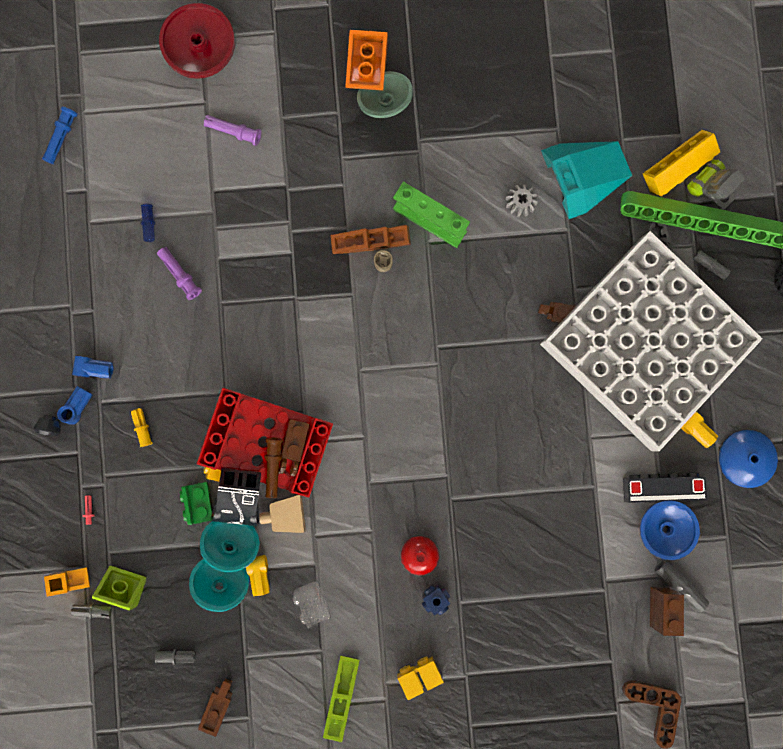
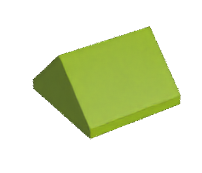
M109 566L92 598L130 611L138 606L146 577Z

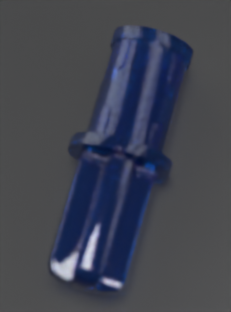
M142 204V221H140V224L143 228L144 242H154V225L156 221L153 219V205Z

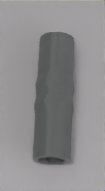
M663 560L657 565L655 572L673 590L683 594L684 600L697 613L703 612L708 607L709 601L668 560Z

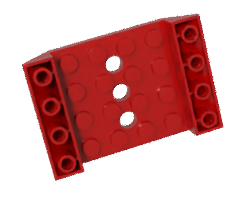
M222 387L196 464L214 470L230 468L261 472L260 482L266 484L267 461L265 454H267V445L260 447L258 445L259 438L262 436L267 438L277 437L282 438L284 442L289 419L308 423L309 427L297 473L295 476H290L293 460L287 459L284 473H278V488L309 498L333 423ZM267 418L274 420V426L270 429L264 426ZM255 455H260L262 458L261 464L253 465L252 458Z

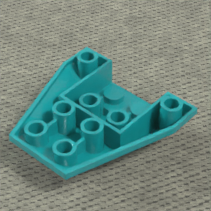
M618 141L563 143L541 150L547 167H552L563 193L564 200L562 204L568 219L590 211L632 176Z

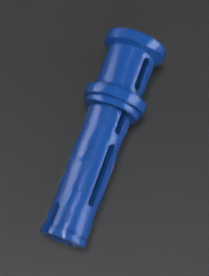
M63 106L61 107L62 112L58 121L54 123L56 127L42 157V160L53 165L66 134L69 131L71 132V124L74 117L78 115L73 110Z

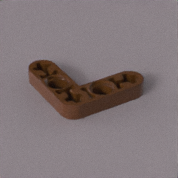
M633 680L625 682L622 690L629 700L659 706L654 740L661 748H670L674 743L681 706L680 695L670 688ZM634 686L636 690L642 691V695L637 692H633L631 695L628 689H632ZM651 689L656 690L657 693L656 698L653 700L647 699V692ZM672 694L675 697V701L671 700L670 703L667 699L662 698V695L671 697ZM670 713L672 721L668 724L663 723V716ZM665 733V735L668 737V740H664V742L662 743V741L659 738L663 737Z

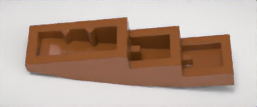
M408 225L392 228L381 227L371 230L360 229L331 235L333 254L411 245Z

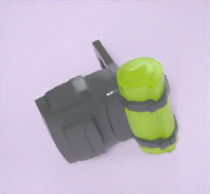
M713 159L706 164V167L695 178L690 180L691 182L687 185V189L693 196L699 197L704 194L712 198L719 208L724 210L736 198L733 191L745 178L740 170L726 169L721 161ZM728 197L726 202L723 203L720 201L721 198Z

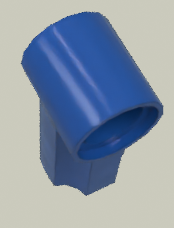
M75 356L72 375L111 379L114 370L113 362Z
M77 386L65 406L58 410V419L67 424H76L93 395ZM71 410L72 417L67 420L66 414Z

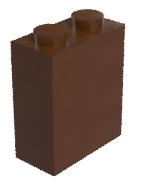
M650 587V627L663 636H684V595L671 588Z

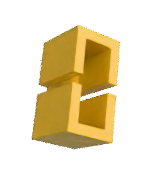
M427 656L417 661L418 664L416 666L410 667V665H407L399 670L400 673L397 674V677L407 700L424 693L417 672H419L427 691L444 683L433 656L430 658Z

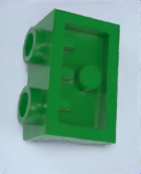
M204 482L182 486L180 500L184 502L185 510H183L184 521H187L188 525L210 521L213 507L209 483Z

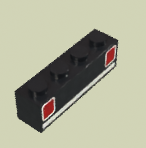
M668 473L667 477H660V474H648V478H641V474L629 475V478L623 479L624 502L707 500L706 477L699 476V473H687V477H680L679 473Z

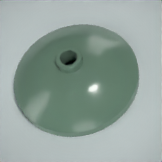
M387 71L385 72L383 90H358V105L365 114L371 117H391L400 113L409 105L413 97V88L410 80L403 74Z

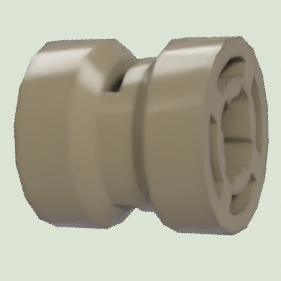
M380 250L374 256V266L380 272L389 271L393 265L392 255L386 250Z

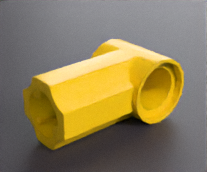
M695 412L681 429L687 434L692 435L705 448H708L714 444L718 435L703 422V417Z
M266 555L256 556L254 561L246 567V571L250 575L253 596H261L270 593L267 576L268 562Z

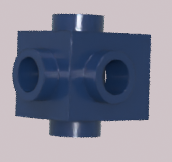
M432 585L424 591V595H422L424 602L422 605L428 613L432 612L434 616L437 613L441 615L449 609L450 602L448 599L451 596L444 587L441 589L439 585L435 587ZM434 599H440L437 605L433 604Z

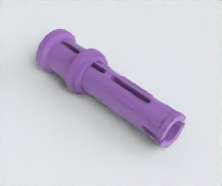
M210 115L205 117L208 120L204 119L205 127L236 136L239 141L245 140L251 142L254 146H257L260 142L262 133L260 129L254 130L248 128L245 124L236 125Z
M161 248L157 252V255L177 280V286L182 288L187 295L186 298L192 300L202 292V289L195 285L192 281V276L186 274L168 248Z

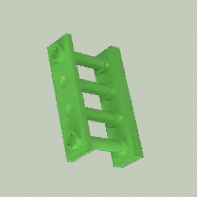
M403 181L393 197L397 201L393 210L455 248H458L467 233L466 228L470 221Z

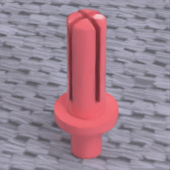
M90 495L85 496V515L83 517H86V525H91L92 517H95V514H92V496Z

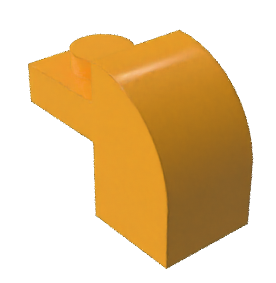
M87 567L44 576L47 597L90 587Z

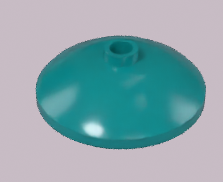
M211 522L203 530L200 538L202 557L208 565L222 572H236L246 568L254 561L259 551L260 541L254 526ZM231 547L233 550L227 551L226 548Z
M202 559L191 572L189 579L190 593L194 601L206 610L213 612L227 611L236 607L245 598L249 588V575L246 568L236 572L216 570ZM221 585L223 588L218 590L216 586Z

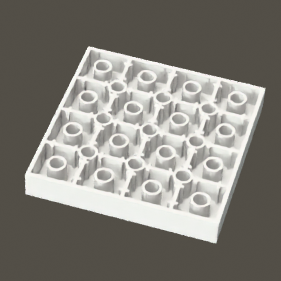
M649 231L636 242L540 345L650 451H660L756 347L762 338Z

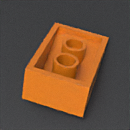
M350 30L346 88L384 89L388 48L387 32Z

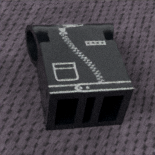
M222 468L218 496L210 521L259 526L258 496L261 472Z

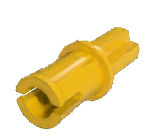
M141 408L132 410L131 414L135 425L134 431L137 432L140 447L153 444L148 431L149 425L146 424L143 410Z

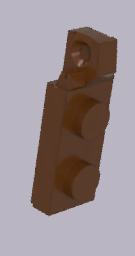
M550 302V305L540 304L538 313L548 315L547 319L551 320V322L561 323L576 306Z
M225 678L221 688L216 686L198 730L214 737L217 736L232 699L233 693L229 692L232 680Z

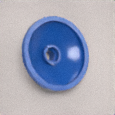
M753 430L735 432L723 442L720 448V468L725 477L737 486L745 488L761 486L772 478L777 468L778 456L776 449L770 439L760 432ZM753 455L756 458L755 462L751 461Z
M662 501L655 503L647 509L641 519L640 536L642 542L649 552L665 560L683 558L695 548L699 539L700 528L695 514L690 508L680 502ZM667 525L668 531L664 532L663 527Z

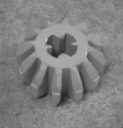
M523 184L522 189L516 185L515 190H509V195L506 196L505 200L508 201L506 208L512 207L511 214L516 211L517 217H520L521 213L526 217L529 212H534V206H537L538 201L534 200L537 194H531L533 191L532 187L526 190V184ZM521 198L525 200L522 204L518 202Z

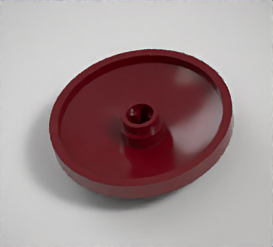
M192 3L177 8L166 18L160 30L159 45L165 61L175 72L188 78L200 79L217 74L229 63L235 49V35L231 23L220 10L211 5Z

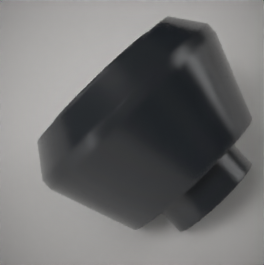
M44 415V418H39L34 426V430L42 435L58 436L61 433L60 421L56 420V416Z

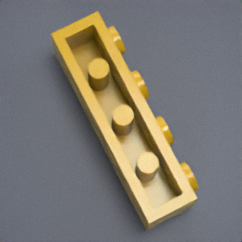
M705 130L699 131L644 172L643 176L649 191L663 196L677 184L682 183L689 175L698 171L704 164L713 160L720 153L715 134Z

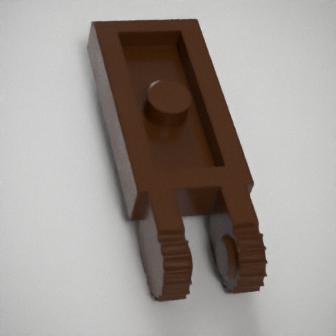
M289 419L281 450L282 459L279 464V473H284L287 459L293 460L290 476L296 475L306 440L308 423Z

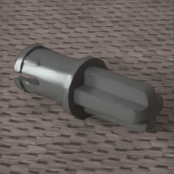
M699 250L693 258L694 261L704 266L706 271L710 270L722 279H726L730 274L729 269L717 262L716 258L713 259L702 250Z
M91 603V605L74 604L71 607V614L73 616L89 617V619H93V617L110 619L112 615V610L110 609H112V606H99Z
M174 649L173 651L157 650L155 653V663H172L173 665L177 663H194L196 658L194 651H177V649Z

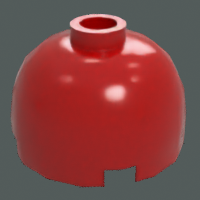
M417 536L405 542L401 550V562L407 571L415 575H426L437 566L439 550L430 538Z

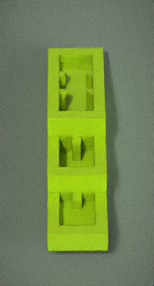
M340 656L323 734L324 739L338 742L343 741L360 661L358 659Z

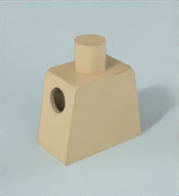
M301 495L269 504L270 512L259 514L260 523H271L272 531L304 533L306 531Z

